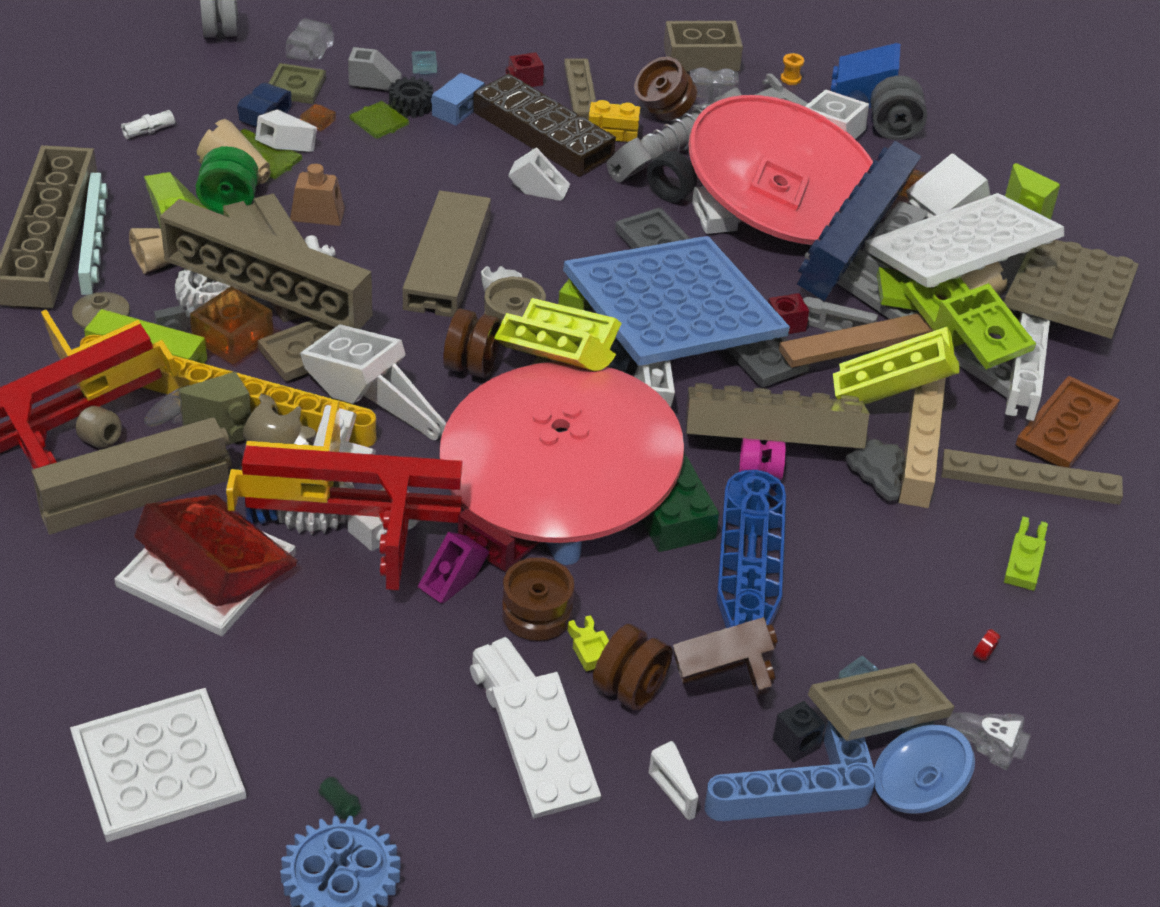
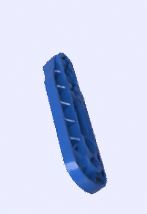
M744 470L735 473L728 479L725 487L716 600L726 628L764 617L766 625L772 624L781 605L786 492L784 485L778 478L760 470ZM770 488L773 489L777 495L773 497L769 495ZM768 501H775L778 504L769 509ZM726 522L737 525L738 529L725 531ZM780 528V536L769 533L768 529ZM744 534L748 535L747 557L743 556ZM757 536H761L760 558H756ZM724 544L737 548V552L724 553ZM779 550V559L767 555V551ZM723 567L734 570L735 575L722 576ZM778 573V582L767 579L766 574ZM722 590L734 594V599L725 600ZM777 596L774 606L766 603L765 597Z

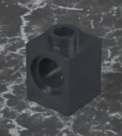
M802 701L777 714L772 740L794 763L820 749L825 722L805 701Z

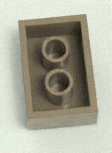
M666 21L664 36L666 57L676 58L686 71H698L701 73L708 71H740L743 45L736 21Z

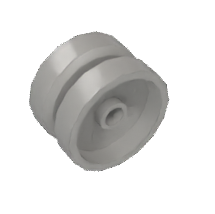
M200 0L203 37L216 38L218 34L217 22H222V33L225 37H237V0Z

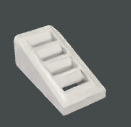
M670 741L652 750L649 774L685 818L691 820L695 818L698 794L673 741Z

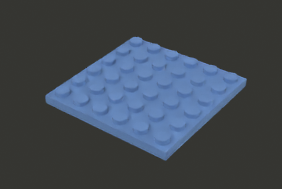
M709 236L564 261L563 271L596 313L616 318L622 323L616 338L638 366L788 336L790 326Z

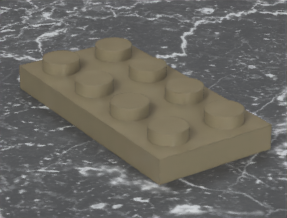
M916 663L813 684L808 693L811 700L846 741L951 716L955 708Z

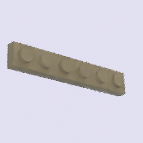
M944 449L942 456V478L1118 505L1121 504L1123 498L1122 476L950 449Z

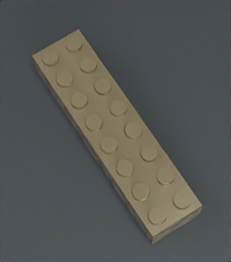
M41 145L0 254V305L39 308L54 307L86 211L90 173H97L94 148Z
M178 199L159 216L164 259L167 262L333 327L341 324L360 329L373 316L371 271L182 199Z

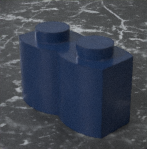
M266 82L261 83L258 87L254 88L252 94L246 95L239 101L237 105L239 121L257 127L258 116L275 110L287 113L292 107L291 91Z

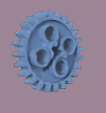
M334 816L332 825H327L323 819H319V829L317 830L307 825L306 837L295 834V845H287V856L281 859V883H283L284 895H290L292 907L298 905L300 907H377V904L387 906L388 895L396 894V883L400 882V857L397 856L396 844L390 845V835L384 834L380 836L379 825L368 830L367 819H363L358 825H354L352 816L347 818L345 824H340L338 816ZM339 891H348L346 893H338Z

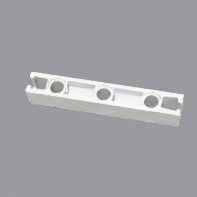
M1021 312L1018 321L1036 342L1034 351L1016 357L1012 361L1005 414L1016 416L1018 409H1015L1016 404L1027 406L1029 408L1026 419L1034 421L1042 393L1050 320Z

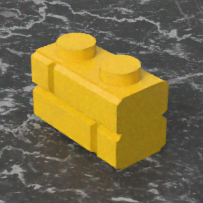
M605 100L591 102L588 121L614 135L616 141L629 142L638 137L640 107L634 106L632 103L610 104Z

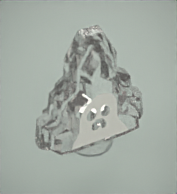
M971 712L952 713L946 726L962 733L968 741L973 742L978 752L989 757L990 763L1005 770L1010 766L1013 757L1020 760L1023 759L1031 736L1030 733L1023 731L1025 717L1014 713H1007L1005 715L989 713L980 716Z

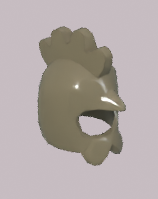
M261 394L259 396L261 404L251 413L244 426V440L246 442L310 445L308 442L316 437V431L302 425L300 421L301 407H296L287 415H278L276 402L270 396Z

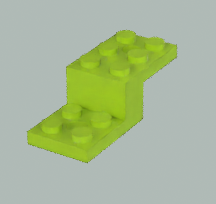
M961 278L949 279L939 283L936 287L928 288L915 280L905 283L903 291L933 331L947 327L951 332L953 347L966 343L985 369L1034 351L1036 342L989 283L972 290L967 287ZM936 295L947 297L948 299L940 300L936 297ZM989 333L1000 335L1002 338L994 339Z

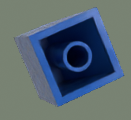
M894 43L841 56L838 66H833L830 91L844 96L854 90L862 91L867 96L869 108H871V94L876 85L886 78L898 76L901 44Z

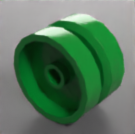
M221 146L209 151L203 158L195 185L196 195L201 204L221 215H224L223 206L244 201L246 206L251 205L259 178L258 166L254 158L236 147Z

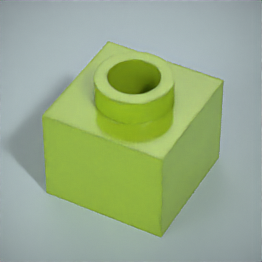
M569 278L559 291L558 304L588 311L591 305Z

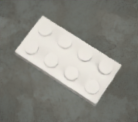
M554 672L492 688L491 695L533 819L599 801L601 793L558 673Z

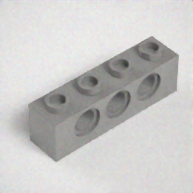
M899 201L894 209H889L885 221L878 224L874 236H869L867 240L927 219L928 211ZM865 247L863 251L859 250L857 252L858 254L854 259L855 264L876 278L879 267L895 269L865 251Z

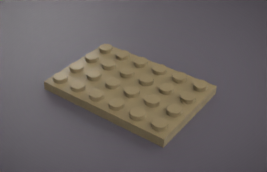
M1053 240L1050 244L1034 247L1027 252L1005 297L1004 303L1010 309L1112 339L1139 263L1134 262L1128 257L1108 255L1100 249H1087L1076 242L1066 243Z

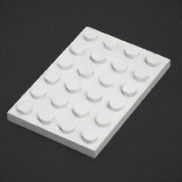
M996 193L866 240L865 251L927 288L936 287L939 283L946 280L960 278L963 274L970 271L981 270L986 265L1005 261L1010 256L1029 252L1032 248L1040 245L1050 244L1053 240L1064 237V226Z

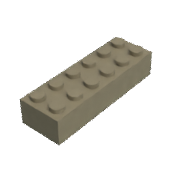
M696 383L695 387H688L685 425L686 434L865 449L869 412L863 401H859V398L856 396L844 395L841 396V399H830V395L824 393H813L812 397L800 396V392L786 390L783 391V394H771V390L765 388H754L753 392L742 391V388L738 386H724L723 390L712 389L710 384Z

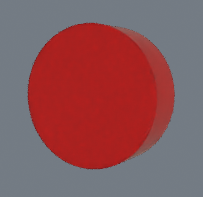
M989 629L976 647L973 656L982 662L986 661L998 645L1001 635Z

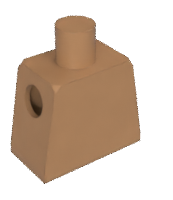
M311 164L307 167V172L299 174L294 190L290 219L296 222L340 226L345 206L338 178L335 175L324 174L322 165Z

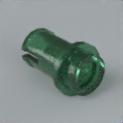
M329 777L320 784L319 787L321 789L318 790V793L335 809V816H338L339 819L347 820L349 816L354 818L358 815L361 809L359 798L354 794H350L339 783L337 778Z

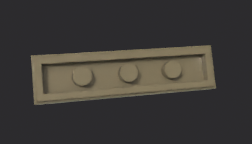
M564 59L571 109L573 112L589 120L591 102H596L588 59Z

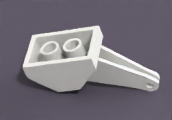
M339 324L300 353L304 368L332 398L353 404L361 400L362 396H365L418 429L428 438L437 440L442 435L446 425L445 420L433 409L398 367L406 355L402 340Z

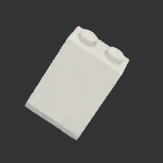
M953 153L906 190L909 200L907 204L927 210V218L991 196L988 180Z

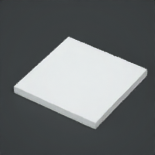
M191 500L115 578V585L147 602L223 636L296 555V546Z
M206 688L70 727L106 842L246 799L245 788Z

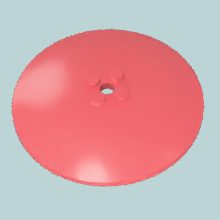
M739 95L719 100L699 114L689 135V155L693 168L707 191L725 209L762 232L801 244L812 245L819 238L825 226H829L834 214L839 211L845 199L849 197L854 187L858 185L865 172H868L873 163L865 149L848 132L823 115L800 104L769 96Z
M546 362L517 368L482 384L460 402L445 425L440 443V459L463 461L461 489H449L452 496H462V508L464 510L467 508L501 531L507 532L510 536L548 543L592 540L624 530L639 522L660 506L670 494L680 475L684 455L683 433L679 421L669 404L654 389L639 379L610 367H605L599 371H592L562 362ZM566 428L568 430L565 432H557L555 429Z

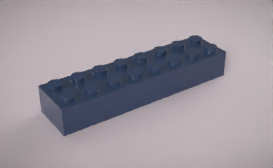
M894 141L889 149L886 147L882 149L877 160L873 161L868 172H865L858 185L854 187L849 197L845 199L839 211L834 214L829 226H825L819 238L812 244L808 251L810 254L809 259L806 258L798 270L802 275L797 285L823 301L826 300L858 254L857 252L862 249L865 241L871 236L900 195L921 158L919 154L897 141Z

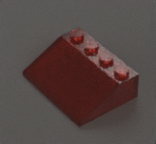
M216 494L145 504L134 535L145 546L146 550L154 553L169 569L174 570L186 580L189 586L199 591L206 597L209 603L216 607L241 602L295 567L298 562L296 558L236 510L228 511L227 503Z

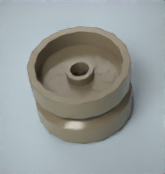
M514 276L500 278L492 282L485 290L484 314L500 318L501 323L506 313L523 317L531 299L546 301V294L543 288L533 280Z

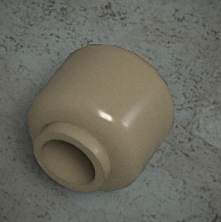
M100 406L86 408L80 413L76 422V434L80 440L96 448L112 446L121 434L122 426L118 415Z

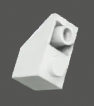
M275 110L258 116L255 140L275 149L312 152L314 151L317 127L282 111Z

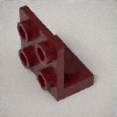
M467 508L458 515V534L469 537L490 551L486 560L505 572L540 543L510 536L507 532L501 531Z

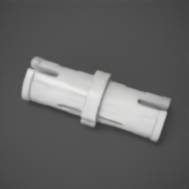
M166 110L151 116L146 114L141 119L121 124V129L124 137L128 140L146 133L149 135L154 134L156 130L175 125V119L172 112Z

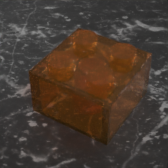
M232 286L190 313L192 334L204 337L206 348L231 364H235L258 348V340L274 334L272 310Z

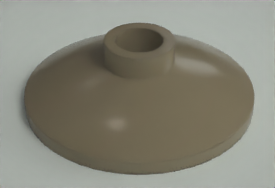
M97 292L79 299L73 306L72 315L74 321L79 326L86 328L101 309L129 316L130 308L127 300L118 294Z

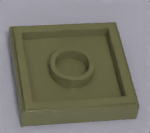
M279 63L269 84L291 91L292 101L313 104L326 79V70Z

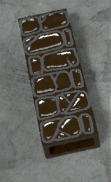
M509 73L474 91L473 113L530 148L535 149L537 147L545 157L578 177H582L606 163L615 154L616 137Z

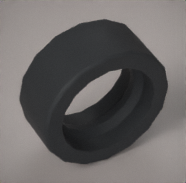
M666 151L660 154L647 167V179L650 187L657 196L667 202L676 203L683 200L697 186V174L691 161L677 151ZM663 166L669 167L676 173L680 181V188L668 180Z

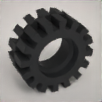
M402 77L403 81L397 79L395 83L392 82L390 84L389 108H391L392 112L396 111V115L400 116L403 114L404 118L411 115V118H416V115L423 117L424 113H430V110H432L433 86L432 84L429 85L427 80L423 82V78L415 80V77H411V79Z

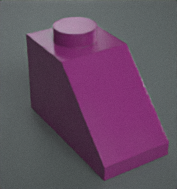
M448 532L421 579L418 588L444 604L475 579L490 551L465 535Z

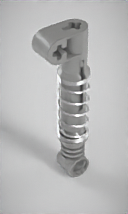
M735 87L709 105L702 104L692 110V114H683L681 120L674 119L672 125L665 124L662 131L656 129L653 131V134L649 133L641 140L637 137L629 141L608 160L607 169L610 176L616 182H622L647 168L650 162L666 151L679 152L686 150L691 129L699 114L711 104L728 97L742 95L741 92Z

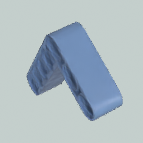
M827 720L824 744L830 765L716 775L708 782L704 810L711 819L731 821L863 808L870 802L876 780V773L865 738L846 741L832 723Z

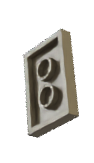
M312 319L258 340V349L286 382L309 373L304 368L300 353L335 327Z

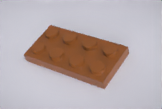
M1068 376L1038 411L1034 421L1031 420L1018 435L1015 445L1057 466L1071 468L1116 411L1120 399Z

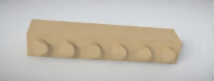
M946 378L912 389L899 503L929 508L936 477Z

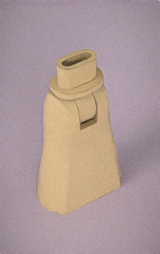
M160 228L130 229L129 242L131 251L144 275L171 264L164 259Z

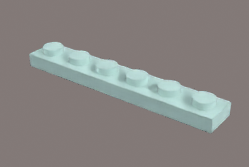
M90 173L78 270L81 295L92 294L94 283H99V271L96 266L101 265L100 249L103 246L101 232H104V217L101 215H106L105 199H108L107 183H102L101 173Z

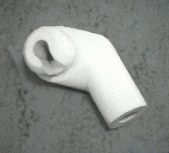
M313 235L306 237L304 240L307 246L313 250L332 257L336 254L332 246L330 249L328 245L320 248L317 237Z

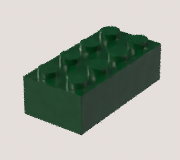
M685 452L681 472L674 488L660 506L642 519L658 552L716 539L719 512Z

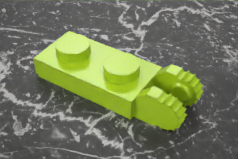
M1022 516L1018 533L1014 537L1004 583L1035 590L1046 544L1044 539L1048 523L1041 521L1036 533L1037 538L1025 535L1029 527V518Z

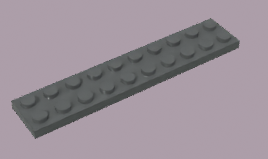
M661 207L616 221L615 224L617 233L632 249L691 239ZM786 337L726 348L761 388L809 370L810 364L791 368L780 353V342L789 341Z

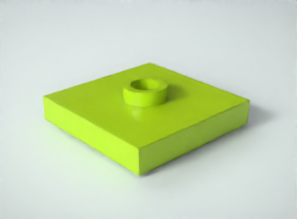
M879 267L876 275L881 305L918 311L903 291L905 283L913 281V279L896 269Z

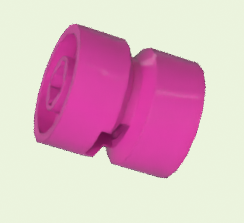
M743 438L739 472L744 470H760L782 480L785 464V442L768 440L764 445L758 439ZM762 456L767 457L768 462L762 463Z

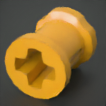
M795 53L786 54L783 57L784 72L781 73L780 79L787 85H797L802 79L800 70L804 65V58Z

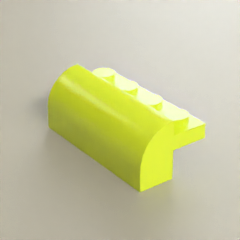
M532 298L523 317L506 313L494 339L510 349L592 371H599L607 367L616 355L610 350V347L622 323L613 317Z
M947 327L840 363V371L833 373L837 399H841V396L844 395L856 396L859 398V401H863L864 405L958 374L959 361L954 355L951 332Z

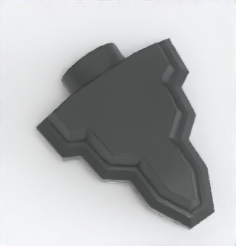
M873 439L866 442L865 449L857 448L846 456V461L851 470L859 473L863 480L872 484L876 492L888 502L898 500L901 489L899 478L903 475V465L905 462L903 449L899 448L898 444L883 445L880 440Z

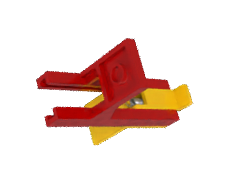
M41 311L53 347L61 360L0 387V419L6 416L10 418V420L0 424V453L20 445L33 469L57 463L51 451L47 452L46 449L44 450L46 447L47 431L79 417L80 413L88 407L102 406L162 378L160 370L162 366L167 367L172 377L179 375L174 357L163 340L152 344L149 335L139 320H136L71 350L48 311ZM73 385L78 387L73 391L31 409L32 404Z
M332 400L324 446L247 441L242 460V470L231 469L226 488L228 511H235L239 496L245 497L246 508L378 517L383 525V529L387 531V533L381 534L380 554H385V557H381L380 576H386V590H399L409 519L458 523V515L461 513L462 496L410 493L407 491L408 486L460 490L463 461L339 452L341 444L339 400ZM333 482L381 484L385 491L333 487Z

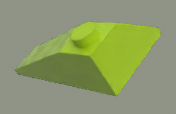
M170 172L144 176L159 225V216L178 199L207 209Z

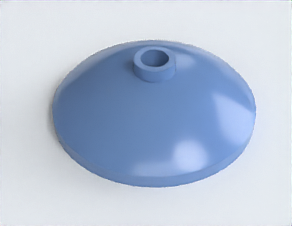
M926 725L911 729L895 738L880 754L874 768L876 773L875 789L886 805L899 812L917 814L936 810L954 800L968 785L975 768L974 751L967 738L954 728L944 725Z

